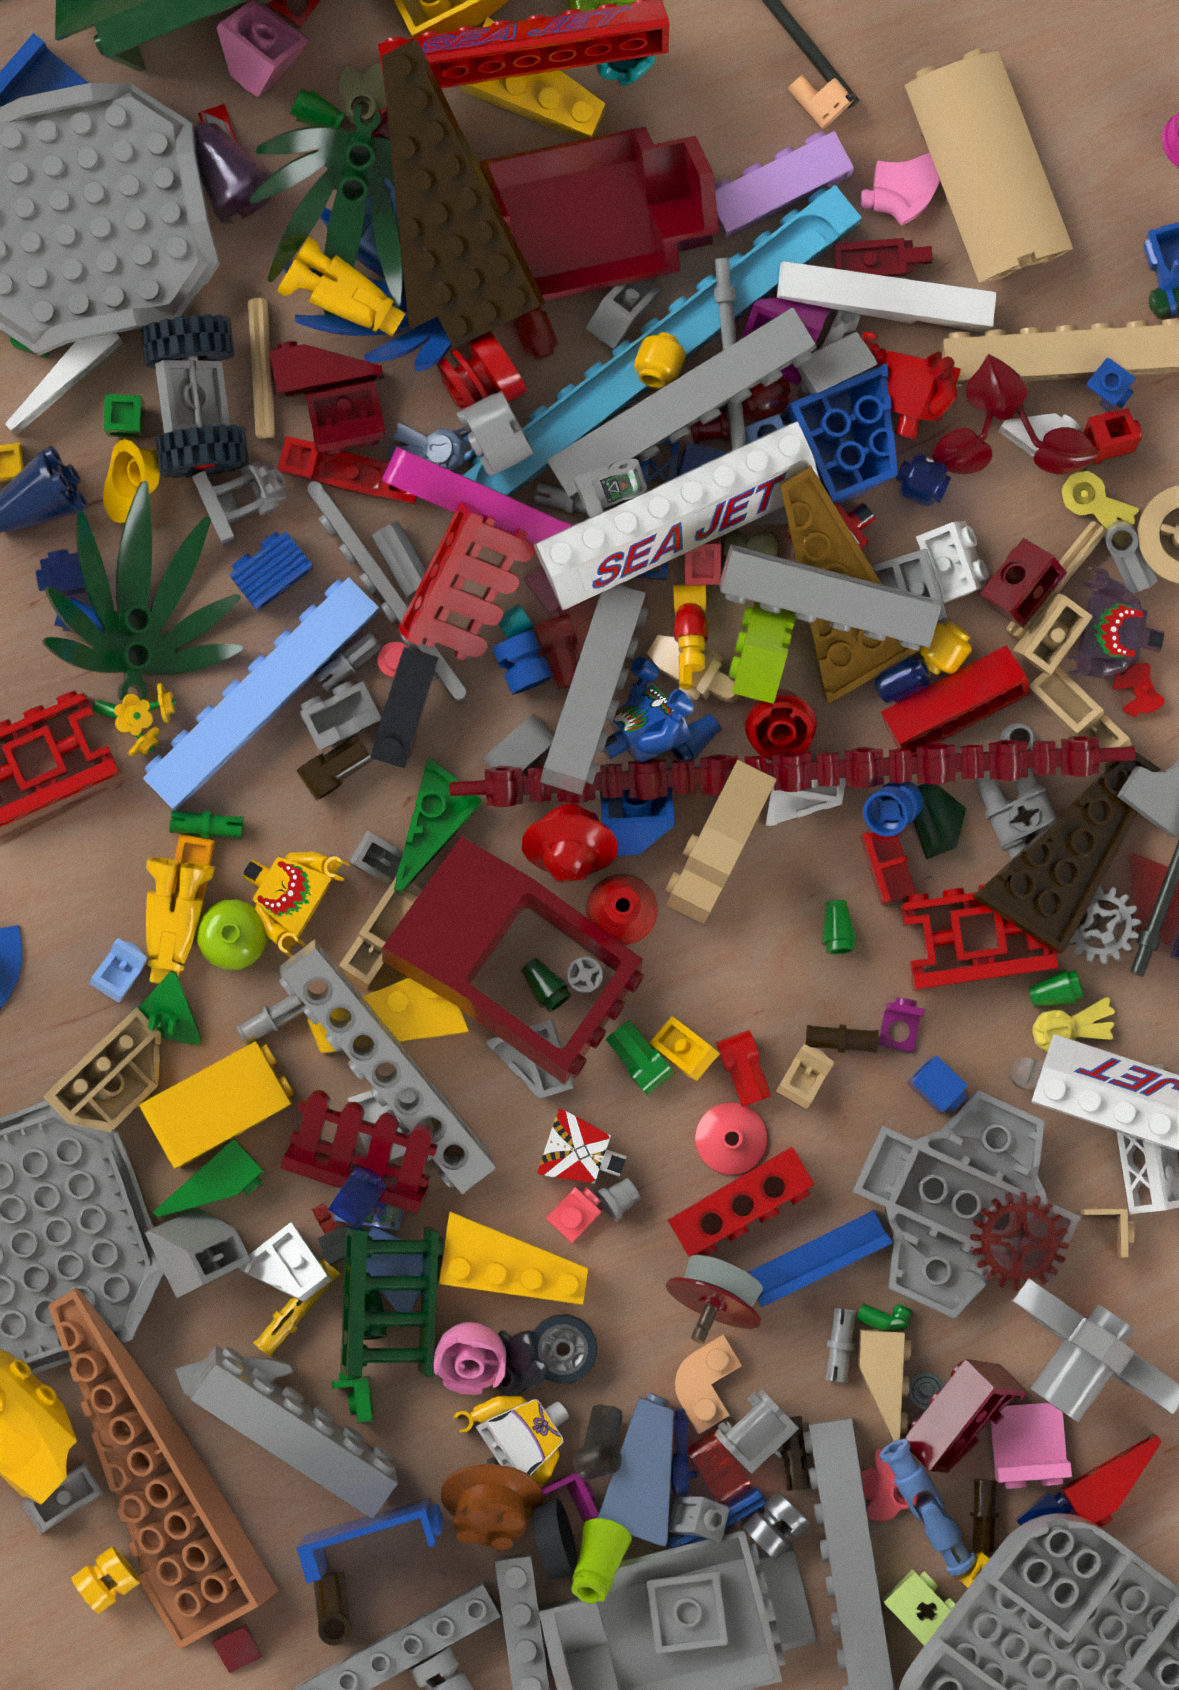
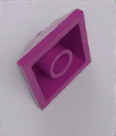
M780 298L756 300L741 339L789 309L794 308L813 341L817 344L830 308ZM793 363L780 370L783 375L780 379L797 386L800 385L802 378L798 368H795Z

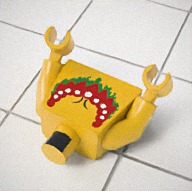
M314 851L290 852L284 858L277 857L270 869L254 859L246 867L242 878L259 887L252 900L256 903L255 910L262 921L265 935L277 944L279 949L289 958L294 956L290 953V949L294 944L299 943L301 946H305L304 941L300 939L302 932L333 880L344 881L345 878L339 876L337 871L343 864L350 866L348 861L337 856L329 857Z

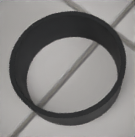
M557 1498L532 1510L535 1540L542 1565L549 1579L572 1578L578 1561L570 1523L562 1502Z

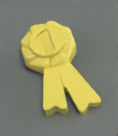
M1089 471L1071 474L1061 490L1063 502L1069 510L1078 515L1093 513L1105 530L1108 529L1109 525L1118 521L1117 517L1130 524H1135L1134 515L1140 510L1136 506L1106 497L1102 479ZM1120 530L1114 533L1112 539L1117 545L1121 546L1123 539L1131 537V534Z
M1109 997L1100 999L1072 1016H1069L1062 1010H1050L1041 1013L1032 1027L1035 1044L1043 1051L1048 1052L1053 1034L1074 1041L1077 1038L1113 1039L1110 1031L1114 1026L1113 1022L1094 1023L1096 1020L1115 1013V1010L1109 1006Z

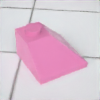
M254 0L247 2L217 26V32L230 76L257 98L279 81L309 43L307 38L267 6Z

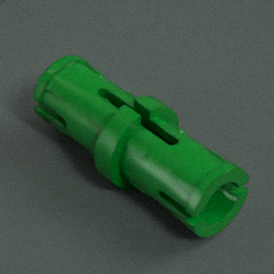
M204 810L203 814L171 811L170 833L201 835L204 839H209L210 836L242 839L244 816L213 815L212 811Z

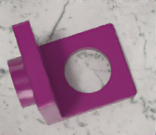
M896 997L895 1003H886L878 1045L913 1052L920 1017L924 1016L925 1009L916 1007V1000ZM895 1021H903L909 1027V1036L903 1042H896L889 1036V1027Z
M579 1472L567 1474L541 1487L542 1495H545L566 1484L582 1521L595 1519L599 1516L593 1503L595 1501L594 1491L587 1481H583Z

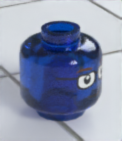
M917 454L911 462L903 461L895 480L901 482L899 489L901 496L928 507L934 501L941 502L951 477L947 475L945 464L923 454Z

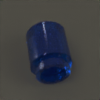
M910 655L881 671L880 676L875 678V686L886 703L889 704L893 701L898 703L927 688L928 678L931 677L928 666L922 659L917 660L914 656Z

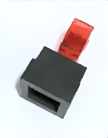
M322 1203L311 1210L325 1234L318 1238L323 1254L328 1264L333 1266L345 1259L347 1225L344 1224L338 1228L326 1203Z

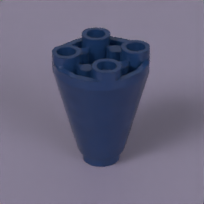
M49 446L39 452L0 491V534L2 532L11 533L73 516L88 508L84 495L77 487V484L81 482L78 472L73 465L68 464L65 466L62 463L59 453L53 446Z

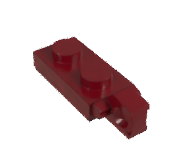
M904 238L835 243L832 246L834 269L888 277L906 276L907 274L915 273V266L932 264L933 261L932 246L913 248V240H904Z

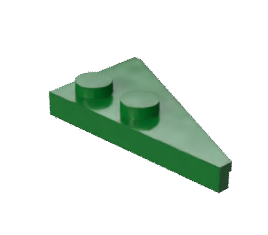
M432 758L426 761L424 775L406 837L405 848L396 876L394 891L400 896L479 809L483 802L477 795L450 796L449 782L460 781Z

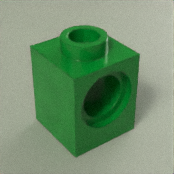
M105 394L104 431L107 436L144 438L145 402L142 396Z

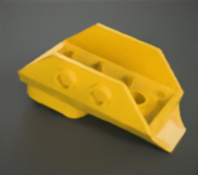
M0 1350V1476L23 1498H30L42 1505L67 1478L66 1462L68 1452L77 1440L65 1406L57 1398L55 1391L48 1385L41 1383L31 1373L30 1367L24 1361L17 1359L9 1352Z

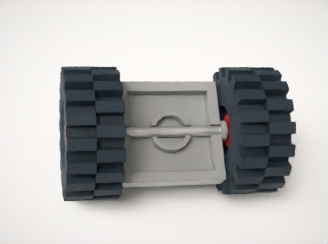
M204 314L202 316L190 315L189 317L179 316L174 317V319H163L160 322H152L149 325L143 326L141 333L145 363L147 367L156 368L164 434L155 438L160 475L164 477L173 476V478L183 476L189 478L203 471H206L207 475L222 474L225 471L231 472L248 466L249 457L245 428L243 426L230 425L221 361L228 360L235 355L230 318L228 316L223 317V315L212 316V314Z

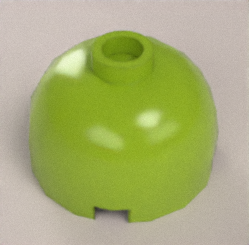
M224 899L211 905L201 915L196 930L197 944L202 955L212 965L224 970H242L253 965L263 954L268 943V937L265 935L264 926L255 907L239 899Z

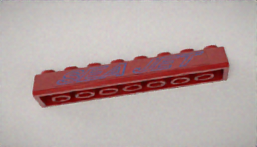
M636 0L632 4L621 6L613 3L604 4L596 10L589 11L571 9L563 12L562 15L551 17L541 14L533 15L525 21L519 22L500 20L487 27L462 26L454 32L442 34L438 31H429L421 34L420 37L410 39L392 37L385 40L384 43L377 44L383 84L382 56L411 40L417 39L442 89L669 53L670 24L662 0Z

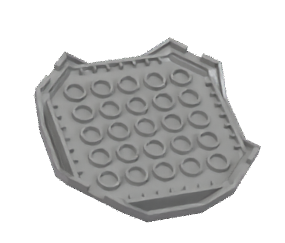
M130 82L87 83L21 97L0 107V330L40 356L67 343L141 329L143 326L149 325V323L160 322L163 319H174V317L179 316L185 317L192 307V301L203 285H207L220 265L209 224L196 156L194 125Z
M46 1100L0 1118V1350L9 1352L17 1359L24 1361L30 1367L32 1374L71 1361L68 1350H63L48 1307L50 1303L78 1287L118 1340L124 1343L133 1340L164 1276V1271L145 1235V1232L155 1227L134 1166L119 1132L115 1130L106 1132L68 1124Z

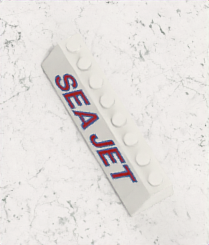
M794 422L652 488L635 498L603 511L598 516L586 519L533 544L562 610L570 608L784 507L779 483L809 465L812 466L819 478L814 457L799 423Z
M1053 1034L1031 1103L1179 1152V1075Z

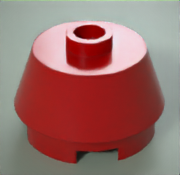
M786 689L777 690L774 704L757 700L745 722L747 739L758 754L766 756L769 760H772V754H779L784 751L806 752L812 744V739L817 729L816 716L811 707L797 694Z

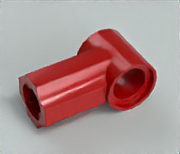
M747 1030L716 1041L726 1072L730 1073L741 1106L744 1107L771 1097L768 1084L758 1062L760 1056L751 1031Z

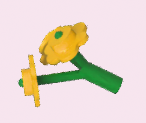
M162 683L157 684L158 701L149 703L147 700H140L135 694H127L123 698L122 704L117 705L100 699L94 704L95 713L116 719L115 726L118 731H129L131 735L138 739L135 745L128 751L130 756L134 755L136 757L140 753L145 756L153 752L159 744L157 737L162 731L157 726L150 729L145 735L141 732L142 728H148L152 724L153 717L148 711L161 709L162 719L166 724L171 722L170 714L175 713L176 700L173 698L172 692H166Z

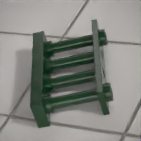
M346 1226L340 1371L346 1376L362 1377V1366H367L368 1363H418L419 1372L426 1377H433L434 1356L437 1346L434 1344L438 1258H442L444 1252V1242L442 1236H439V1231L432 1227H424L423 1240H372V1237L368 1236V1231L361 1226ZM372 1254H423L422 1276H371L370 1272H366L367 1258H371ZM371 1290L421 1291V1311L369 1312V1309L365 1308V1294H369ZM369 1327H420L419 1348H368L367 1345L363 1344L364 1330H368Z

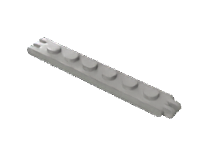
M316 481L311 482L307 487L308 493L323 514L318 520L330 536L335 532L339 536L343 545L338 548L349 564L352 565L357 562L364 573L359 578L371 594L377 591L385 601L380 607L390 622L393 623L398 620L401 623L408 607L321 484ZM401 634L400 636L410 649H418L420 652L439 657L432 681L439 678L456 702H464L467 698L466 689L434 645L431 648L424 645L423 642H421L420 646L407 641Z

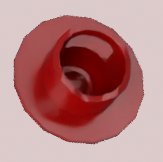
M564 804L551 810L544 818L531 824L522 835V852L527 860L539 869L551 873L556 882L586 880L589 874L608 867L617 856L618 840L612 830L599 821L595 812H590L578 804Z

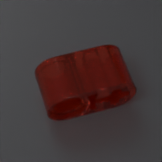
M715 1430L686 1448L717 1501L720 1504L727 1505L753 1488L733 1455L714 1435L717 1431Z

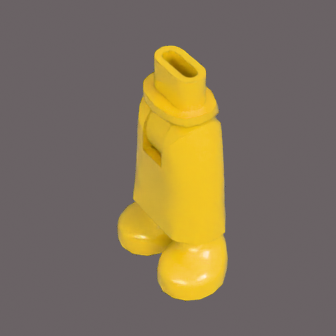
M311 236L307 238L276 291L283 296H288L297 289L308 290L312 292L309 303L369 329L374 324L372 331L376 333L377 329H380L391 337L406 314L392 305L394 300L389 297L387 298L380 288L339 256L335 255L331 260L324 255L317 240ZM310 268H311V269H315V270H317L318 272L322 273V277H320V276H318L317 274L313 273V272H312L311 270H309V269H310Z
M164 857L147 858L146 869L156 882V891H147L146 945L149 958L147 966L151 967L150 982L159 984L170 971H175L178 977L179 972L184 971V963L196 934L204 899L195 895L201 884L213 878V866L195 862L183 863L180 868L179 893H173L172 889L179 862Z

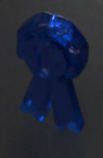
M677 1409L674 1420L678 1453L674 1454L671 1461V1485L677 1497H688L689 1478H697V1471H689L687 1457L688 1420L686 1419L685 1409Z

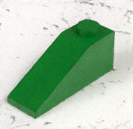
M233 1139L154 1210L153 1213L158 1218L237 1196L242 1191L248 1196L263 1182L259 1176L265 1170L237 1139Z

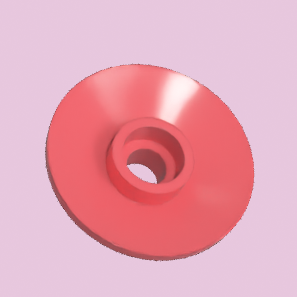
M723 1103L711 1108L701 1118L697 1126L695 1142L697 1151L707 1166L719 1173L734 1175L752 1169L761 1160L767 1146V1131L761 1117L748 1106L742 1107L740 1103ZM730 1131L736 1132L739 1137L738 1143L733 1146L725 1142V1135Z

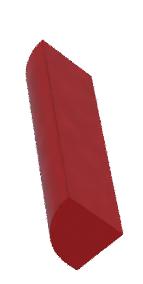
M1006 645L880 713L897 748L911 749V756L917 755L916 746L940 743L1025 698L1031 692L1027 676Z

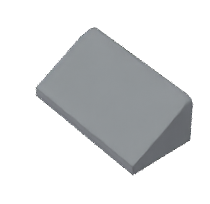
M854 332L812 352L814 357L797 368L808 394H814L876 366L877 362L858 332Z

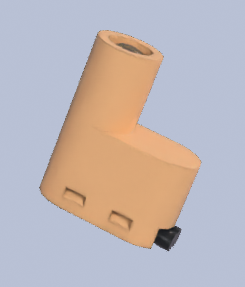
M804 75L797 78L788 87V91L822 129L831 124L856 98L853 93L849 94L836 78L828 82L819 92Z

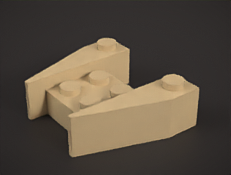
M737 760L700 836L692 834L682 853L689 858L681 874L674 871L665 889L666 892L671 894L666 906L705 924L777 780L776 778Z

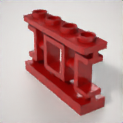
M76 690L70 691L57 697L58 704L44 709L43 705H39L23 713L25 718L13 724L10 719L0 722V742L10 737L14 738V740L1 745L8 763L0 767V782L15 777L21 792L25 793L34 788L37 790L32 794L0 807V828L121 774L109 746L102 747L93 752L89 747L79 721L91 717L95 713L85 693L77 694ZM78 707L80 711L67 716L74 734L62 740L55 741L48 725L37 730L34 729L35 726ZM45 737L57 768L26 781L13 751ZM81 747L89 764L99 759L103 761L59 782L56 779L70 773L62 755ZM0 794V803H2V802H4V801H3L2 796H1V794Z
M985 884L978 885V889L980 890ZM964 888L944 890L943 897L929 899L928 893L907 896L908 903L900 905L903 926L921 924L926 951V959L909 961L913 990L1058 968L1057 956L1053 950L1041 942H1035V938L1011 922H1003L1002 916L973 898L977 892L965 894ZM962 903L963 909L948 912L951 930L932 932L929 914L914 916V910ZM992 913L998 948L964 953L959 918ZM1024 933L1027 951L1042 949V956L994 963V956L1008 954L1005 938L1008 935ZM953 944L956 962L971 960L972 966L923 973L922 967L937 964L935 946Z

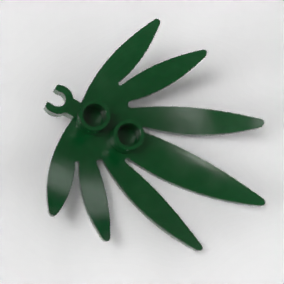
M357 104L353 113V121L357 127L356 131L331 126L304 127L281 133L259 144L256 147L257 154L280 155L300 153L313 149L318 150L302 155L274 172L254 191L250 197V203H256L286 190L309 177L321 167H327V170L303 197L290 218L275 251L268 273V282L275 280L302 246L321 216L333 190H337L329 219L324 255L331 260L337 255L354 268L362 236L366 197L369 196L371 197L373 229L379 259L392 300H394V305L399 307L402 296L401 244L394 208L384 179H389L395 188L390 138L372 135V130L376 129L380 124L381 110L376 108L374 117L367 121L360 116L362 105ZM324 310V315H334Z
M141 482L130 505L120 540L116 568L117 611H115L107 575L85 512H78L76 537L80 570L90 603L104 628V632H100L95 624L73 602L49 586L45 589V592L59 618L78 638L90 645L92 649L79 642L59 637H46L42 640L43 645L59 659L77 668L98 673H124V682L118 688L119 700H123L128 694L130 686L136 688L137 696L140 700H146L148 689L142 681V674L172 675L191 672L211 666L241 652L243 646L236 644H208L174 652V649L194 640L222 619L240 600V595L238 594L225 597L198 609L177 623L165 635L161 634L162 628L178 605L192 577L205 543L211 519L209 517L203 518L182 542L162 576L151 610H149L148 602L152 570V523L148 482Z

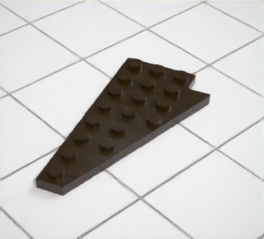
M414 39L382 56L408 323L410 328L413 329L438 316L453 348H456L545 304L546 301L507 222L502 218L503 214L418 40Z

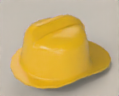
M127 439L118 441L113 447L111 462L103 489L104 507L112 521L119 524L125 523L133 497L141 482H148L149 494L157 488L160 480V471L156 450L138 448L132 441Z

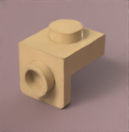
M804 1044L792 1061L776 1092L808 1109L825 1077L833 1067L834 1061L828 1058L820 1049L811 1048Z

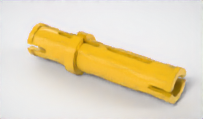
M324 1259L321 1261V1264L332 1281L305 1302L292 1297L280 1312L277 1310L274 1312L272 1322L254 1340L253 1344L267 1356L271 1357L273 1355V1352L290 1332L294 1334L297 1331L296 1325L318 1301L336 1277L340 1275Z

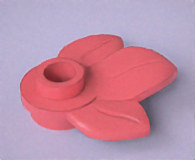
M883 1449L876 1450V1467L861 1470L865 1498L870 1500L867 1507L868 1519L880 1522L893 1519L901 1509H910L903 1496L898 1492V1487L894 1482L895 1474L889 1464L883 1462L879 1457ZM923 1491L914 1496V1506L918 1502L919 1497L923 1495Z

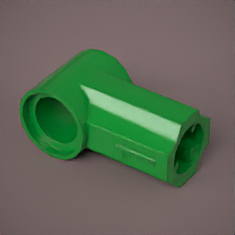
M630 1020L605 1038L627 1066V1072L646 1096L675 1074L655 1048L652 1049L643 1035Z

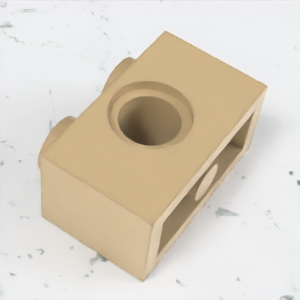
M1054 592L1013 651L1038 670L1051 675L1093 616L1067 596Z

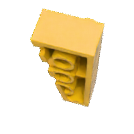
M487 16L483 27L491 26L495 21ZM561 70L460 86L461 91L577 140L595 137L605 114V103Z
M411 978L404 979L363 996L364 1000L400 1043L469 1033L459 1007ZM340 1007L334 1009L330 1016L336 1021H344L349 1018L351 1013L346 1008ZM307 1019L322 1054L337 1052L326 1039L325 1035L328 1031L320 1022L315 1025L310 1019ZM360 1035L353 1041V1044L358 1048H366L373 1043L372 1038L367 1035Z
M452 1211L449 1212L439 1284L583 1305L588 1267Z

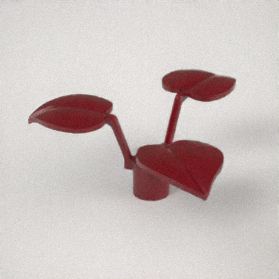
M988 354L966 386L968 402L975 408L986 411L982 432L978 436L969 428H959L949 432L937 443L932 452L931 459L934 460L932 465L937 469L951 473L973 474L983 470L991 462L993 456L992 447L984 442L988 436L993 417L995 416L1000 420H1008L1015 413H1018L1033 445L1039 448L1034 454V463L1045 472L1069 474L1081 470L1097 458L1099 449L1093 445L1089 437L1083 432L1070 427L1053 429L1044 435L1043 441L1039 440L1024 412L1023 403L1028 394L1025 381L1009 365Z

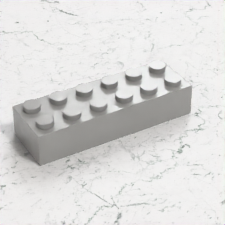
M215 1345L191 1378L190 1400L373 1519L398 1484L395 1462L392 1461L394 1457L380 1446L372 1448L364 1443V1437L355 1429L349 1426L343 1429L334 1423V1417L323 1408L316 1406L313 1409L302 1402L304 1398L296 1390L288 1386L282 1389L273 1383L274 1378L260 1367L252 1369L243 1363L244 1358L232 1348L226 1347L223 1350Z

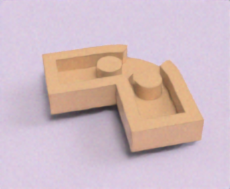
M724 1334L689 1354L682 1361L676 1374L675 1391L677 1398L698 1434L730 1416L711 1385L742 1366Z

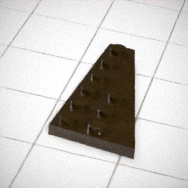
M1136 751L1135 761L1113 763L987 882L973 898L1054 952L1064 953L1138 814L1136 810L1117 797L1134 767L1142 766L1152 772H1160L1161 769Z

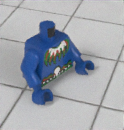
M637 657L632 663L631 672L639 677L637 683L632 684L627 702L616 710L613 722L610 721L615 733L608 736L604 748V753L610 760L627 751L638 762H645L693 739L684 719L694 709L689 695L680 689H675L667 698L653 684L647 687L648 682H653L658 677L659 670L654 663L643 657Z

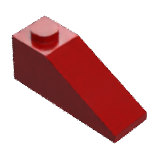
M1153 1433L1061 1487L1074 1513L1077 1516L1092 1521L1100 1528L1113 1520L1111 1514L1119 1509L1162 1443L1159 1436Z

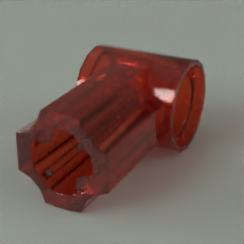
M568 613L534 624L544 654H547L558 690L571 686L580 658L576 644H578L577 637Z

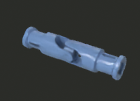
M901 1439L888 1444L880 1452L879 1457L883 1462L889 1464L895 1474L894 1482L914 1516L921 1522H924L926 1537L933 1549L941 1553L947 1564L946 1571L950 1576L965 1573L977 1562V1557L966 1548L961 1539L962 1532L955 1520L943 1510V1500L923 1465L917 1464L909 1451V1441ZM929 1491L934 1494V1496L929 1494L922 1495L914 1506L913 1498L919 1492Z

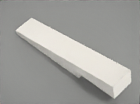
M783 261L780 264L777 298L908 324L921 321L984 333L993 327L996 292Z
M117 333L76 341L5 423L9 430L16 436L123 344Z

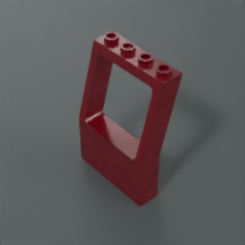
M462 836L382 947V962L459 1007L564 1085L571 1075L577 1077L587 1061V1058L584 1056L590 1047L596 1049L606 1034V1030L603 1028L609 1019L615 1021L625 1006V1002L622 1000L628 991L634 993L644 978V974L641 973L643 962L641 957L535 879ZM524 908L533 910L616 971L563 1048L555 1047L471 985L475 976Z

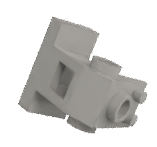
M260 461L250 463L248 466L240 469L241 477L218 486H212L206 471L192 476L223 546L236 541L229 524L258 511L261 516L271 513L280 508L278 502L287 497L284 490V478L280 471L274 468L273 464L261 465ZM251 484L257 500L238 509L231 492Z

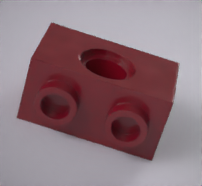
M1023 537L1020 543L1010 551L1007 559L997 572L987 580L985 587L979 594L994 611L1024 628L1067 572L1052 554Z

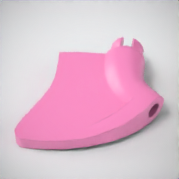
M930 152L905 162L877 161L873 190L864 189L861 192L860 206L863 209L872 208V211L891 214L900 226L915 219L931 201L940 180Z

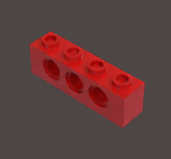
M790 1147L667 1219L689 1258L693 1255L708 1256L718 1250L714 1243L726 1236L730 1242L749 1231L746 1227L748 1223L758 1218L762 1224L779 1214L777 1206L787 1200H790L792 1205L810 1196L811 1193L808 1188L815 1184L794 1148ZM772 1176L780 1178L784 1185L781 1195L775 1198L767 1196L763 1189L765 1180ZM739 1195H747L752 1200V1210L745 1216L737 1215L732 1209V1202ZM708 1213H715L721 1219V1228L715 1234H707L701 1228V1220Z

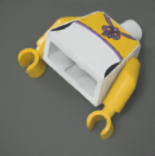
M496 1396L475 1406L473 1411L463 1410L454 1415L453 1419L461 1415H466L469 1418V1426L459 1430V1432L471 1431L476 1426L500 1465L513 1467L527 1473L540 1486L552 1477L560 1457L558 1447L564 1442L557 1427L569 1419L568 1412L560 1402H555L544 1410L537 1399L527 1402L521 1396Z

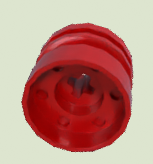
M491 331L467 342L472 355L468 360L458 350L453 349L450 351L457 365L454 369L445 357L436 364L445 389L460 411L500 391H503L509 403L527 392V388L518 371Z

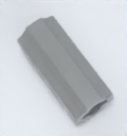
M396 521L378 530L372 536L406 599L415 595L426 570L399 521Z

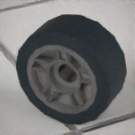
M569 1314L553 1315L543 1320L533 1331L535 1360H540L549 1366L545 1377L546 1380L558 1384L573 1383L583 1378L593 1367L597 1356L596 1338L591 1328L580 1318ZM566 1342L569 1344L570 1351L568 1355L557 1354L556 1346L558 1343Z

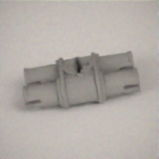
M1028 768V777L1013 780L1020 794L1017 796L1018 800L1013 802L1006 800L997 779H990L989 774L984 775V778H978L974 781L987 808L985 818H989L1000 841L998 846L1003 851L1007 850L1011 860L1028 845L1026 842L1029 839L1028 835L1033 833L1035 836L1038 835L1057 817L1045 793L1047 791L1046 787H1043V785L1039 786L1031 768ZM1018 809L1022 813L1035 812L1027 821L1028 826H1025L1023 822L1010 823L1019 814Z

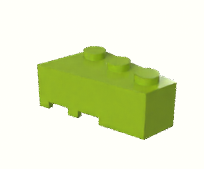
M756 601L753 608L746 606L741 627L746 628L747 633L739 632L735 652L741 653V657L733 656L728 676L735 678L732 693L774 704L796 618L794 611L781 609L780 613L770 612L760 608V602Z

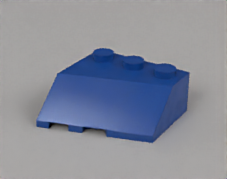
M887 364L840 382L819 393H814L791 402L783 412L788 424L799 423L813 454L820 481L834 504L837 502L842 504L859 497L898 475L895 439L890 410L892 408L891 397L888 391Z

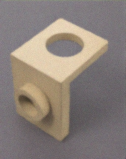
M1080 1209V1214L1116 1215L1117 1257L1128 1258V1243H1134V1222L1128 1221V1209Z

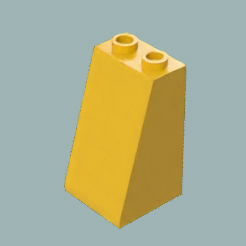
M255 1041L139 1104L141 1111L174 1169L184 1167L293 1105L289 1097L295 1095L286 1077L278 1078L272 1066L277 1061L267 1044L261 1047L259 1042Z

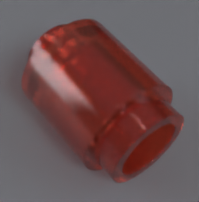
M541 306L515 318L514 327L525 356H534L535 360H541L555 353L553 348L559 342L547 311H542Z

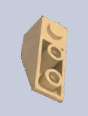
M859 1329L857 1366L893 1441L900 1440V1434H907L908 1414L901 1412L902 1398H908L909 1376H903L904 1361L910 1362L911 1340H905V1333L902 1331Z

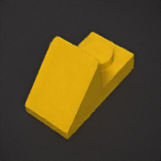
M673 1016L670 1017L649 1043L695 1081L702 1076L720 1054Z

